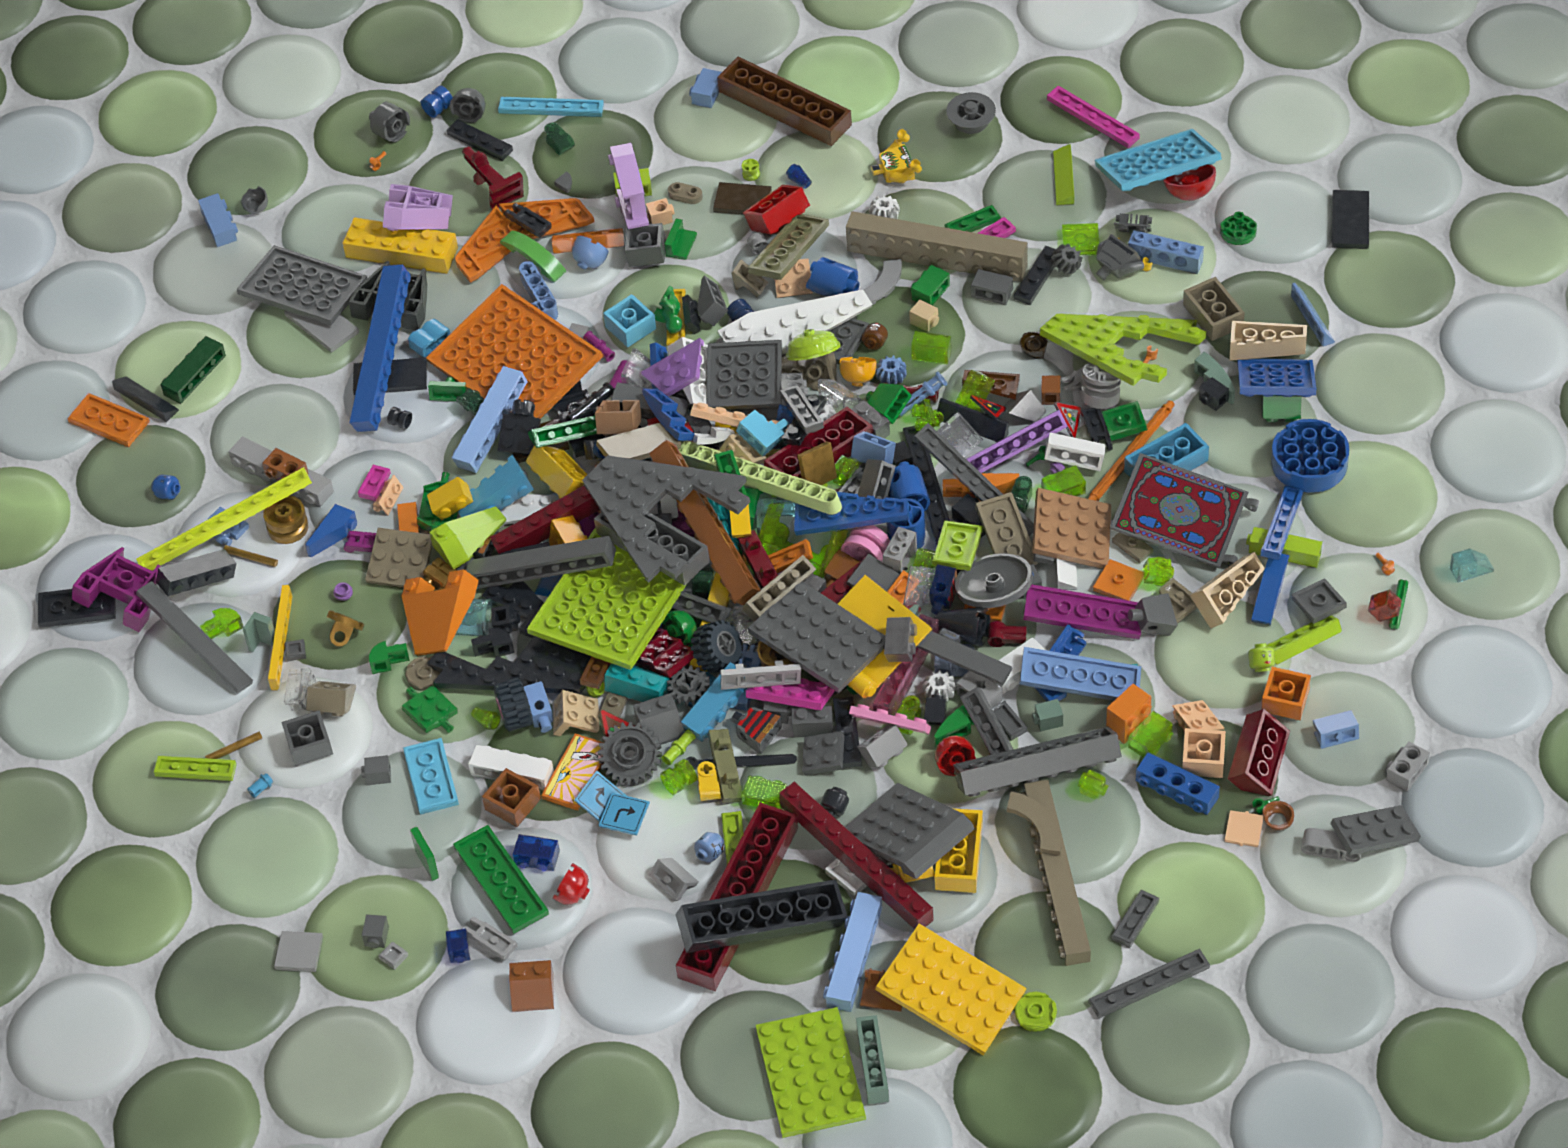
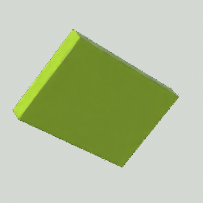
M944 521L932 565L971 571L982 534V526Z

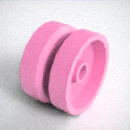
M874 525L855 527L844 541L841 551L858 561H861L870 554L882 562L883 554L890 543V539L880 528Z

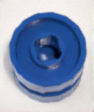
M443 86L436 87L431 91L432 94L426 95L420 101L422 109L432 118L443 112V109L448 108L453 98L450 92Z

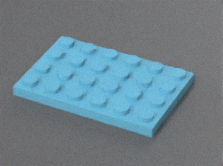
M1192 128L1095 159V165L1119 189L1130 191L1135 187L1146 186L1156 180L1161 181L1172 175H1180L1188 170H1196L1206 164H1214L1216 161L1222 160V157L1216 148Z

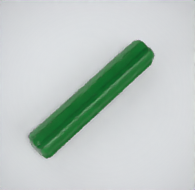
M1398 580L1389 621V628L1397 630L1400 627L1409 583L1407 580Z

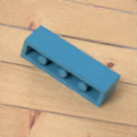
M730 662L724 670L735 669V665ZM720 674L681 721L683 729L685 731H692L696 738L703 742L705 738H708V731L714 730V727L725 719L728 710L735 707L739 700L738 698L742 693H746L747 688L721 690Z

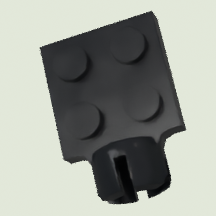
M516 399L513 401L511 413L503 414L498 452L521 455L530 454L534 444L529 438L528 433L533 429L540 428L541 423L540 418L534 417L535 404L532 401L524 400V402H521V399Z

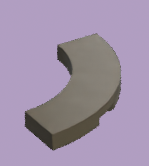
M1010 792L1007 812L1019 815L1035 826L1040 838L1041 853L1060 855V830L1051 813L1036 800L1020 793Z

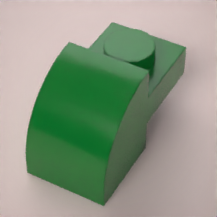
M386 641L375 645L369 654L372 674L392 671L391 664L410 661L406 643L387 647Z

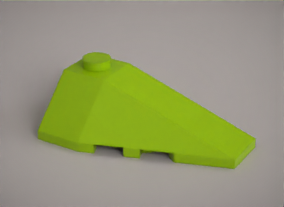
M495 506L446 522L429 532L432 546L454 570L473 557V553L478 548H481L484 545V541L489 536H492L507 519Z

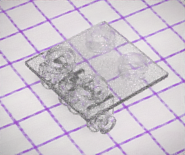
M910 566L904 605L914 606L916 604L930 607L937 569L925 566Z

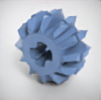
M894 355L892 358L886 356L885 359H879V363L876 364V377L881 383L897 384V382L902 383L903 378H906V364L902 362L901 357L896 359Z

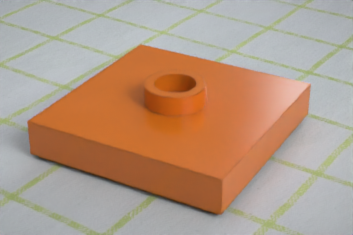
M1109 559L1108 565L1105 566L1094 584L1093 591L1110 598L1131 601L1145 577V572Z

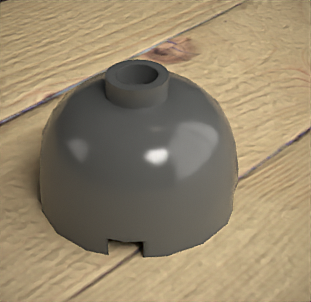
M463 88L457 91L450 101L452 114H456L459 117L458 120L465 123L477 122L485 112L486 103L484 96L473 88Z

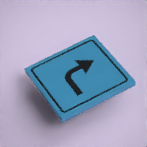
M595 771L574 801L600 822L611 793L627 795L601 773Z
M611 793L599 822V827L637 836L650 801Z

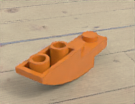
M981 473L1003 495L1019 489V473ZM943 479V497L963 498L969 494L973 498H977L958 479Z

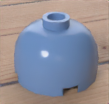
M577 236L572 246V255L575 261L578 262L577 265L585 270L602 265L609 251L598 242L596 244L592 243L590 238Z

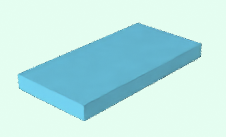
M442 738L403 747L420 815L459 805Z

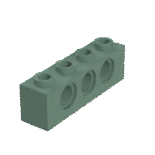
M877 1015L856 1018L857 1035L868 1104L889 1102V1089Z

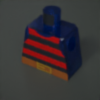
M937 564L929 593L932 613L938 614L943 609H951L956 595V568Z

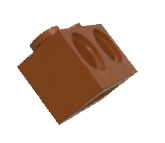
M275 448L262 462L265 475L277 481L303 467L307 474H309L306 462L278 448Z

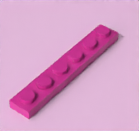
M1057 86L1047 95L1049 102L1128 149L1140 139L1138 132L1060 86Z

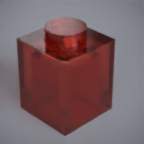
M1390 589L1371 595L1368 612L1379 622L1399 616L1402 600Z

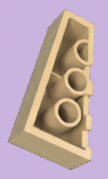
M1232 321L1229 361L1305 354L1307 325Z
M1255 552L1240 558L1190 595L1210 629L1226 621V617L1235 609V605L1244 597L1247 589L1253 585L1265 569Z

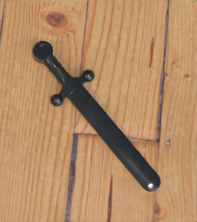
M794 754L734 757L736 767L794 764L797 761V756ZM691 756L686 758L685 766L687 770L693 771L704 761L713 763V759L699 760Z

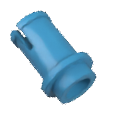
M261 774L260 778L248 787L247 790L256 798L267 787L270 788L272 786L273 780L268 774Z

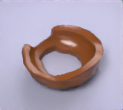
M1272 801L1263 808L1264 821L1271 829H1287L1294 821V810L1286 802ZM1280 813L1285 816L1286 821L1282 825L1270 824L1268 818L1272 814Z

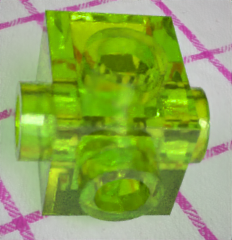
M1164 557L1148 558L1143 565L1144 583L1163 586L1173 578L1174 567L1171 566V559H1164Z

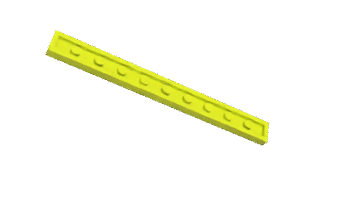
M303 467L136 558L139 565L153 571L158 564L163 565L170 562L179 555L188 552L190 549L221 534L232 526L305 488L312 482Z

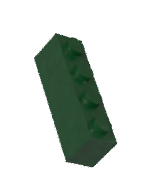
M207 336L199 341L181 363L163 379L160 384L163 395L182 404L226 357L223 344Z

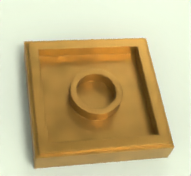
M824 442L798 455L802 479L823 485L837 478L830 442Z

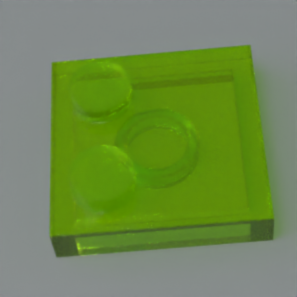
M1098 223L1062 224L1063 245L1069 243L1071 247L1076 246L1075 250L1081 251L1080 255H1096L1099 244Z

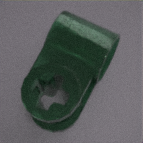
M551 122L545 125L546 143L558 155L565 153L575 146L573 138L557 123Z
M1020 476L1016 479L1011 492L1018 509L1025 514L1033 494L1032 480L1027 476Z
M700 570L692 578V594L708 600L714 579L713 570L710 572Z

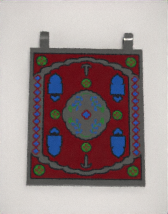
M1140 453L1110 529L1220 569L1222 563L1229 567L1238 560L1237 556L1225 553L1243 507L1256 512L1259 500L1247 498L1248 491Z

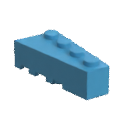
M513 455L507 458L508 462L504 466L499 465L495 468V473L491 477L482 479L479 487L470 489L473 502L458 511L461 517L495 506L501 510L534 490Z

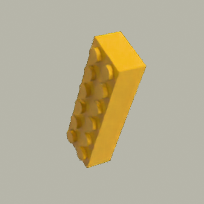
M354 217L343 241V248L346 258L382 264L389 261L390 265L403 264L407 268L420 270L424 268L426 271L447 274L457 252L458 244L456 233L432 229H398L391 231L383 228V222Z

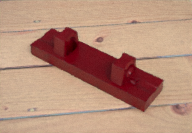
M752 530L750 537H738L737 542L760 587L763 589L778 574L755 530Z

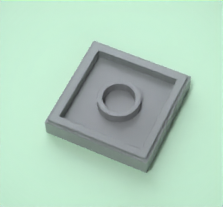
M282 931L274 965L275 970L316 972L323 934Z

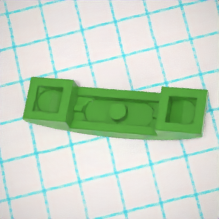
M512 230L500 241V244L511 252L517 251L541 269V274L554 283L566 273L563 265L548 250L520 232Z

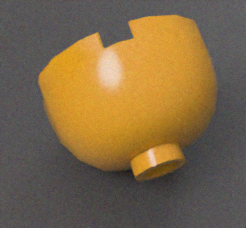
M869 357L840 358V373L846 381L852 382V386H863L864 382H869L873 379L877 360Z

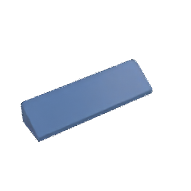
M1292 283L1291 297L1321 345L1324 347L1335 343L1304 291L1296 283Z

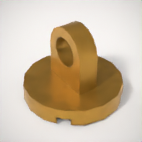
M332 610L327 614L328 618L335 620L329 634V639L335 646H344L349 641L354 628L362 631L365 626L362 622H358L340 613H335ZM338 631L344 633V639L341 642H336L334 639V635Z

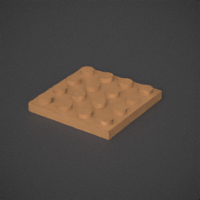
M1038 488L1035 497L1032 553L1104 569L1109 561L1111 504Z

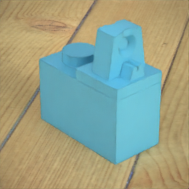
M754 410L739 423L736 432L763 457L781 442L784 431L789 423L784 418L777 424L772 421L768 422L762 414Z

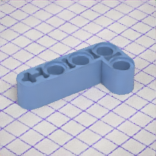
M530 261L521 263L519 265L520 278L533 301L531 304L554 320L557 319L558 309L556 300L536 266Z

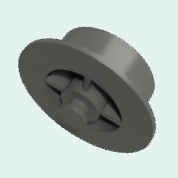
M968 92L954 97L948 103L946 113L948 119L959 131L975 134L983 131L993 120L996 107L988 96L981 93Z

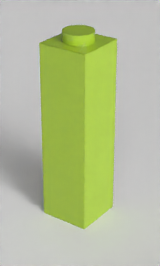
M1254 527L1252 534L1248 533L1246 545H1249L1250 554L1255 552L1256 555H1261V549L1268 529ZM1289 534L1282 554L1289 555L1288 562L1317 568L1322 553L1323 541Z

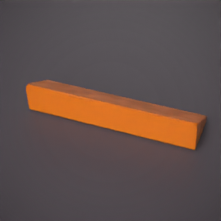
M622 228L552 236V248L555 254L572 252V246L577 236L590 238L592 243L596 244L598 242L605 248L624 246Z

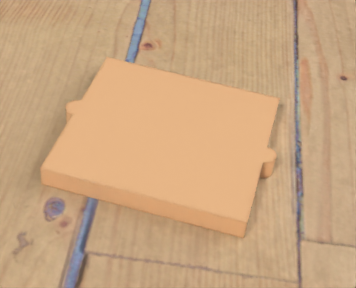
M1230 810L1225 842L1239 844L1240 846L1258 847L1263 815L1251 814L1248 811L1238 812Z

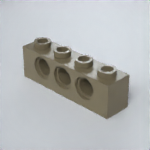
M802 555L747 601L742 608L743 611L755 622L766 610L794 589L797 584L802 581L805 582L811 577L816 568Z

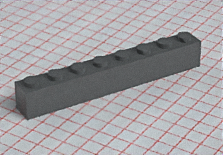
M605 536L469 560L466 571L479 580L477 589L612 566L616 548L610 537Z

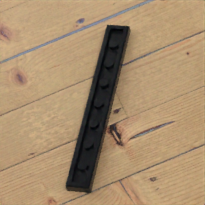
M922 426L903 428V434L907 447L913 456V465L920 469L930 499V505L926 512L937 546L944 521H950L930 453L914 438L922 429Z

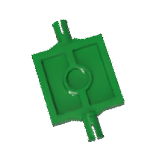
M432 685L421 693H417L413 687L406 690V693L412 699L402 705V710L426 733L440 726L447 733L453 731L454 726L448 720L458 713L457 707L436 687Z

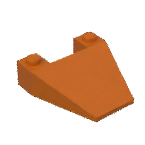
M466 570L449 572L445 589L434 591V586L421 577L406 579L402 600L415 655H427L448 650L475 597L479 581Z

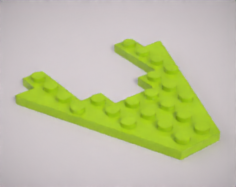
M1060 313L1054 315L1040 328L1041 336L1132 386L1141 379L1159 383L1167 376V368L1160 367L1157 364H1146L1140 360L1126 359L1123 356L1124 348L1114 345L1120 338L1124 336L1141 340L1147 333L1199 345L1206 338L1207 331L1200 330L1197 327V320L1149 318L1147 315L1123 317L1107 316L1105 314L1077 315Z

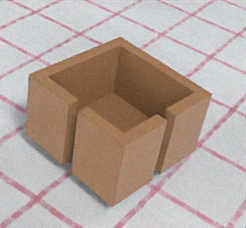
M603 400L595 412L597 434L612 436L637 429L642 421L640 400H623V411H620V400Z

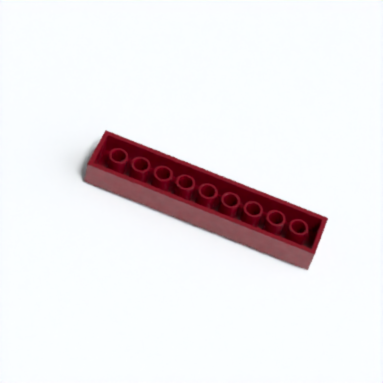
M760 802L709 900L767 891L798 830L797 814ZM739 944L686 953L684 948L675 965L677 978L716 992Z

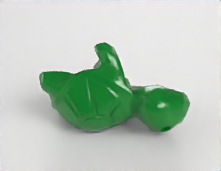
M669 285L659 302L662 308L657 307L654 314L655 321L666 323V329L671 334H676L682 328V320L678 317L680 303L675 296L673 287Z

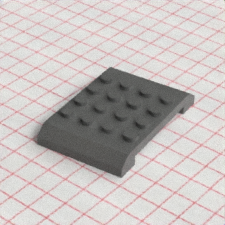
M898 782L845 826L870 851L900 866L903 873L915 879L920 877L975 829L972 822L963 813Z

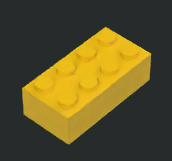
M954 809L963 813L972 822L975 829L936 862L935 890L976 893L983 829V810Z

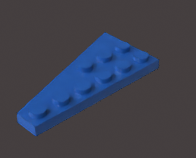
M837 492L842 504V509L837 514H827L795 503L794 532L796 536L909 520V502L905 499L888 497L876 499L870 495L859 497L858 494Z

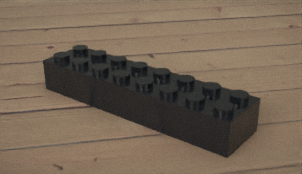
M836 879L681 905L675 914L686 953L841 927L848 918Z

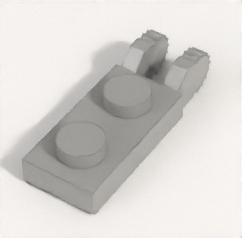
M475 917L470 919V923L478 929L476 932L467 926L461 929L468 938L473 939V941L504 961L518 947L516 941L490 924L482 922Z

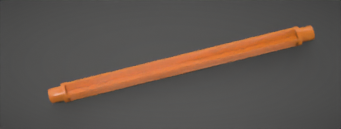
M1168 400L1166 404L1162 405L1147 424L1148 430L1140 432L1101 482L1089 494L1088 499L1100 500L1123 472L1125 456L1146 444L1172 412L1175 406L1173 401Z

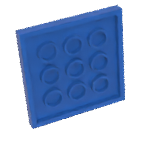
M1237 360L1239 392L1244 396H1316L1317 388L1313 360Z

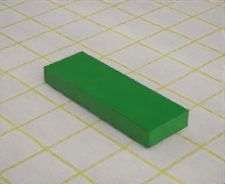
M990 205L946 223L945 228L974 232L1001 219V216L994 206Z

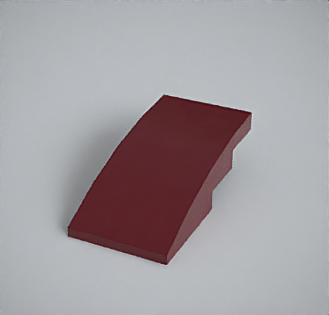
M658 628L636 663L657 674L671 678L694 658V653L691 651V647L685 646L682 643L681 639L671 637L667 630Z

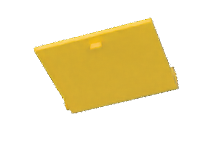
M866 575L838 603L839 606L885 636L887 618L911 617L913 623L917 626V635L914 636L915 646L932 630L928 624ZM883 650L847 685L863 698L871 697L901 662H888Z

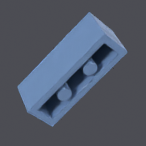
M218 193L198 200L201 213L216 246L220 247L237 241L236 233H238L235 222H231L233 218L230 211H226L227 205L225 200H221Z

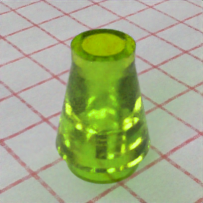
M475 707L471 712V716L487 730H495L500 724L501 718L495 711Z

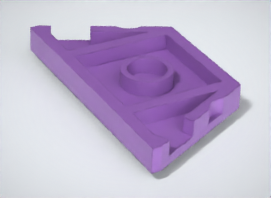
M698 338L643 370L641 374L668 397L699 380L700 365L702 363L700 351L701 346H704V340Z

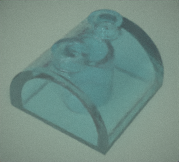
M474 598L455 635L486 636L493 606L491 599Z

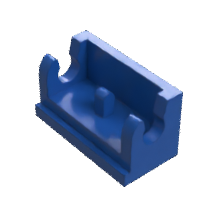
M1067 624L1049 651L1079 656L1086 646V641L1082 639L1085 635Z

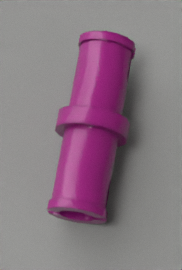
M592 331L584 334L583 339L600 350L607 362L614 359L616 354L606 346L605 341L597 338Z

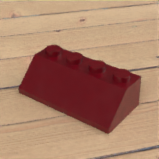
M1265 709L1246 714L1228 780L1242 791L1272 796L1290 730Z

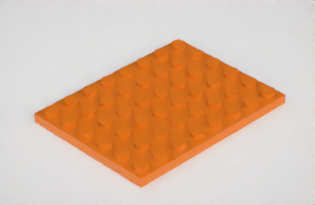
M501 284L426 359L448 377H453L456 382H466V389L482 401L486 398L489 388L492 387L497 374L503 366L521 371L528 382L518 399H521V402H524V400L532 401L535 404L534 417L541 419L603 357V353Z

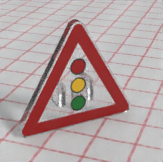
M1060 402L1054 403L1056 410H1060L1068 426L1066 429L1070 437L1076 438L1081 407Z

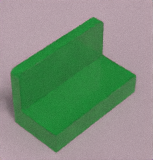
M675 219L665 242V252L668 257L686 260L697 237V232L685 230L683 219Z

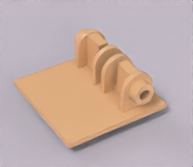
M808 258L799 259L782 280H775L777 298L813 294L810 289L806 288V283L811 276Z
M1203 700L1172 706L1174 708L1173 717L1184 731L1185 728L1224 730L1223 725Z

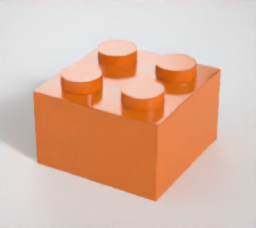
M1271 667L1262 697L1261 709H1265L1273 715L1301 721L1310 690L1311 675Z
M1132 684L1107 707L1106 727L1108 726L1118 735V740L1125 744L1129 739H1133L1143 726L1146 727L1150 723L1151 695L1135 684Z

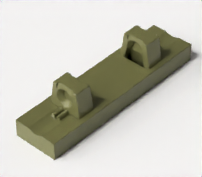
M709 730L708 740L716 769L717 781L719 782L722 803L742 802L743 794L729 730Z

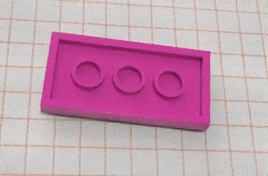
M801 678L800 684L747 688L746 698L822 710L834 693V690L823 682H814Z

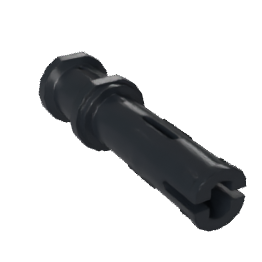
M605 382L602 388L598 391H593L588 400L567 415L566 420L572 421L583 418L597 406L600 407L603 400L612 397L615 389L608 382Z

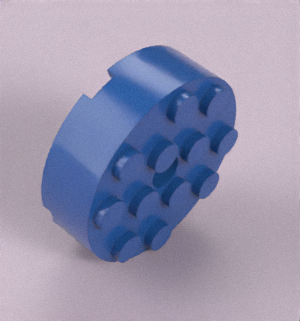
M1301 419L1287 424L1286 428L1276 434L1272 445L1271 465L1275 476L1284 485L1303 489V492L1307 493L1323 492L1336 486L1346 475L1349 461V443L1343 432L1331 427L1330 423L1318 419Z

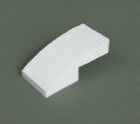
M711 427L710 434L694 433L693 442L697 445L718 443L726 440L729 435L735 432L730 428Z

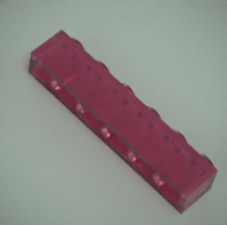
M920 614L919 618L932 628L931 631L939 634L938 619ZM916 647V652L912 655V662H901L885 679L873 702V711L877 709L886 710L888 715L892 716L898 713L928 652Z

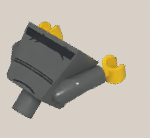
M1112 234L1108 239L1098 244L1096 259L1101 268L1096 274L1102 280H1105L1110 273L1120 278L1134 271H1150L1152 269L1153 263H1148L1149 259L1147 257L1140 261L1141 258L1137 251Z

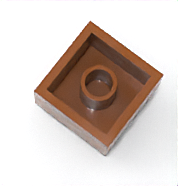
M505 768L484 793L482 799L486 811L518 827L540 801L541 796L537 784Z

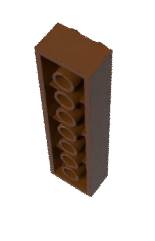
M739 56L717 77L720 93L831 147L852 126L851 110Z

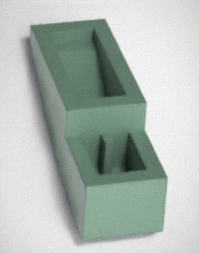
M1203 352L1194 360V372L1204 378L1203 382L1213 377L1229 388L1227 402L1232 405L1235 401V389L1232 381L1222 366L1206 352Z

